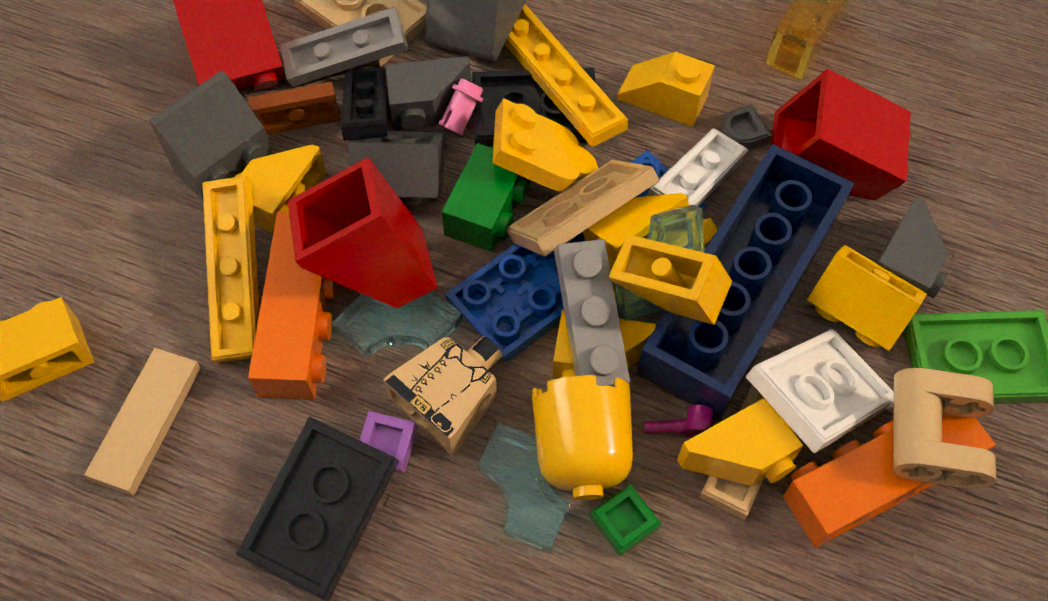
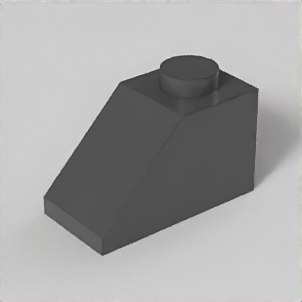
M469 56L387 64L389 104L394 130H418L423 127L436 126L442 119L455 91L452 89L453 84L458 85L461 78L471 82Z
M915 197L877 264L927 293V296L934 299L948 276L940 270L949 254L924 200Z

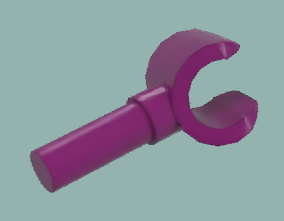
M691 405L688 408L686 420L644 422L645 434L684 433L685 436L691 439L712 427L713 410L704 405Z

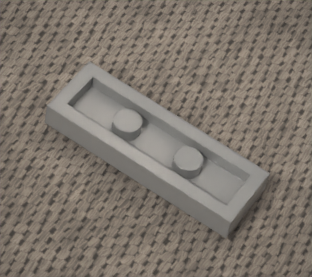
M395 7L280 44L286 78L292 87L408 50L400 15Z
M605 239L558 244L554 248L575 376L596 375L597 385L613 387L615 378H620L630 383L613 283L609 279L610 267Z

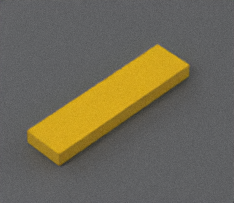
M247 176L202 182L211 361L222 363L252 358L260 312L252 180Z

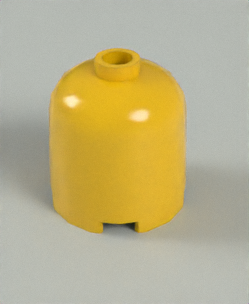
M596 375L569 376L547 381V392L542 393V390L538 388L532 389L537 454L541 474L550 485L560 490L573 491L574 500H596L603 498V489L618 485L627 478L631 471L633 446L629 383L623 379L615 378L613 381L614 387L597 385Z

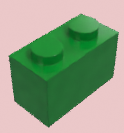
M477 143L442 210L443 229L445 236L493 252L499 238L505 239L508 236L506 229L513 224L514 220L512 211L516 203L523 204L531 181L493 164V148Z

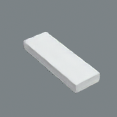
M713 128L659 179V182L649 189L647 196L682 193L688 196L690 213L692 214L743 162L748 149Z

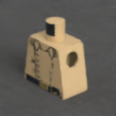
M482 336L467 352L451 338L444 337L383 379L388 398L453 456L497 395L496 378L488 370L502 357V353L496 344L485 336Z

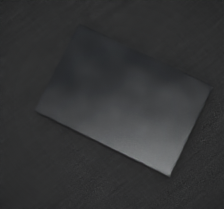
M583 68L596 83L594 68ZM528 70L472 72V83L484 89L480 96L483 98L482 103L477 102L474 108L475 146L479 143L487 147H493L495 111L503 98L515 104L527 105L535 113L566 127L574 134L578 143H588L532 78Z
M309 416L236 555L324 601H329L400 461Z

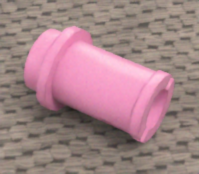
M461 78L458 85L453 84L452 89L455 91L438 124L463 136V131L477 102L482 103L483 98L480 96L484 89Z

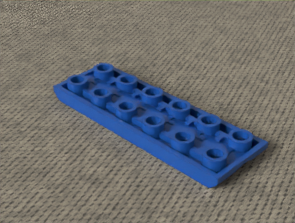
M648 150L630 162L652 166L659 179L669 170ZM648 188L636 197L647 196L650 188ZM704 202L691 214L692 222L697 221L706 210L707 205ZM583 232L566 243L585 241ZM517 244L508 248L445 293L447 300L474 327L479 335L489 338L496 344L502 353L500 358L502 361L511 360L560 323L561 312L564 310L554 251L543 256Z

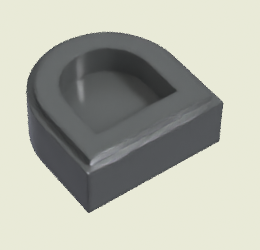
M753 104L728 112L722 119L719 131L747 148L748 151L768 145L771 137Z

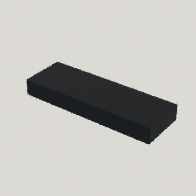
M375 67L345 71L341 120L343 141L388 137L386 68Z

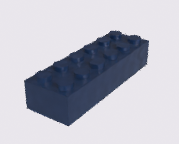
M772 144L703 252L716 255L732 280L715 324H709L666 311L642 349L637 374L692 405H704L712 408L713 416L721 420L841 213L855 183Z

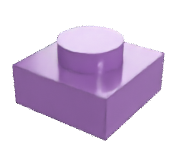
M368 411L360 441L397 458L400 462L395 471L405 473L418 425L413 421Z

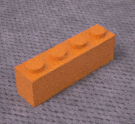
M277 212L248 379L258 397L315 400L317 383H323L326 376V356L321 354L323 340H330L332 333V314L327 312L329 298L335 299L337 296L338 283L305 270L295 262L289 212Z
M942 414V442L977 447L989 451L996 446L976 417ZM893 420L873 432L872 435L875 439L863 445H860L857 440H853L837 449L831 455L834 460L820 467L816 461H813L791 474L792 483L782 497L815 549L935 485L934 483L901 478L894 474Z

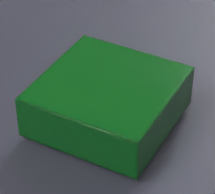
M631 484L590 512V518L619 557L660 529L662 524Z

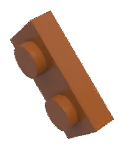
M332 81L310 84L305 87L279 92H268L263 95L247 98L249 107L263 125L266 135L341 121Z

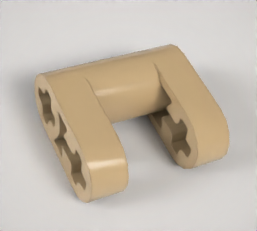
M908 368L898 371L894 375V474L909 480L969 489L986 488L996 483V456L993 452L977 447L942 442V414L959 417H981L993 411L992 382L979 376L926 368Z

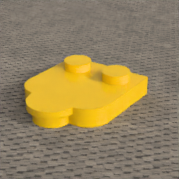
M503 98L495 111L493 164L559 192L566 190L573 183L580 181L598 169L595 158L586 149L579 146L577 138L566 127L535 113L527 105L515 104Z

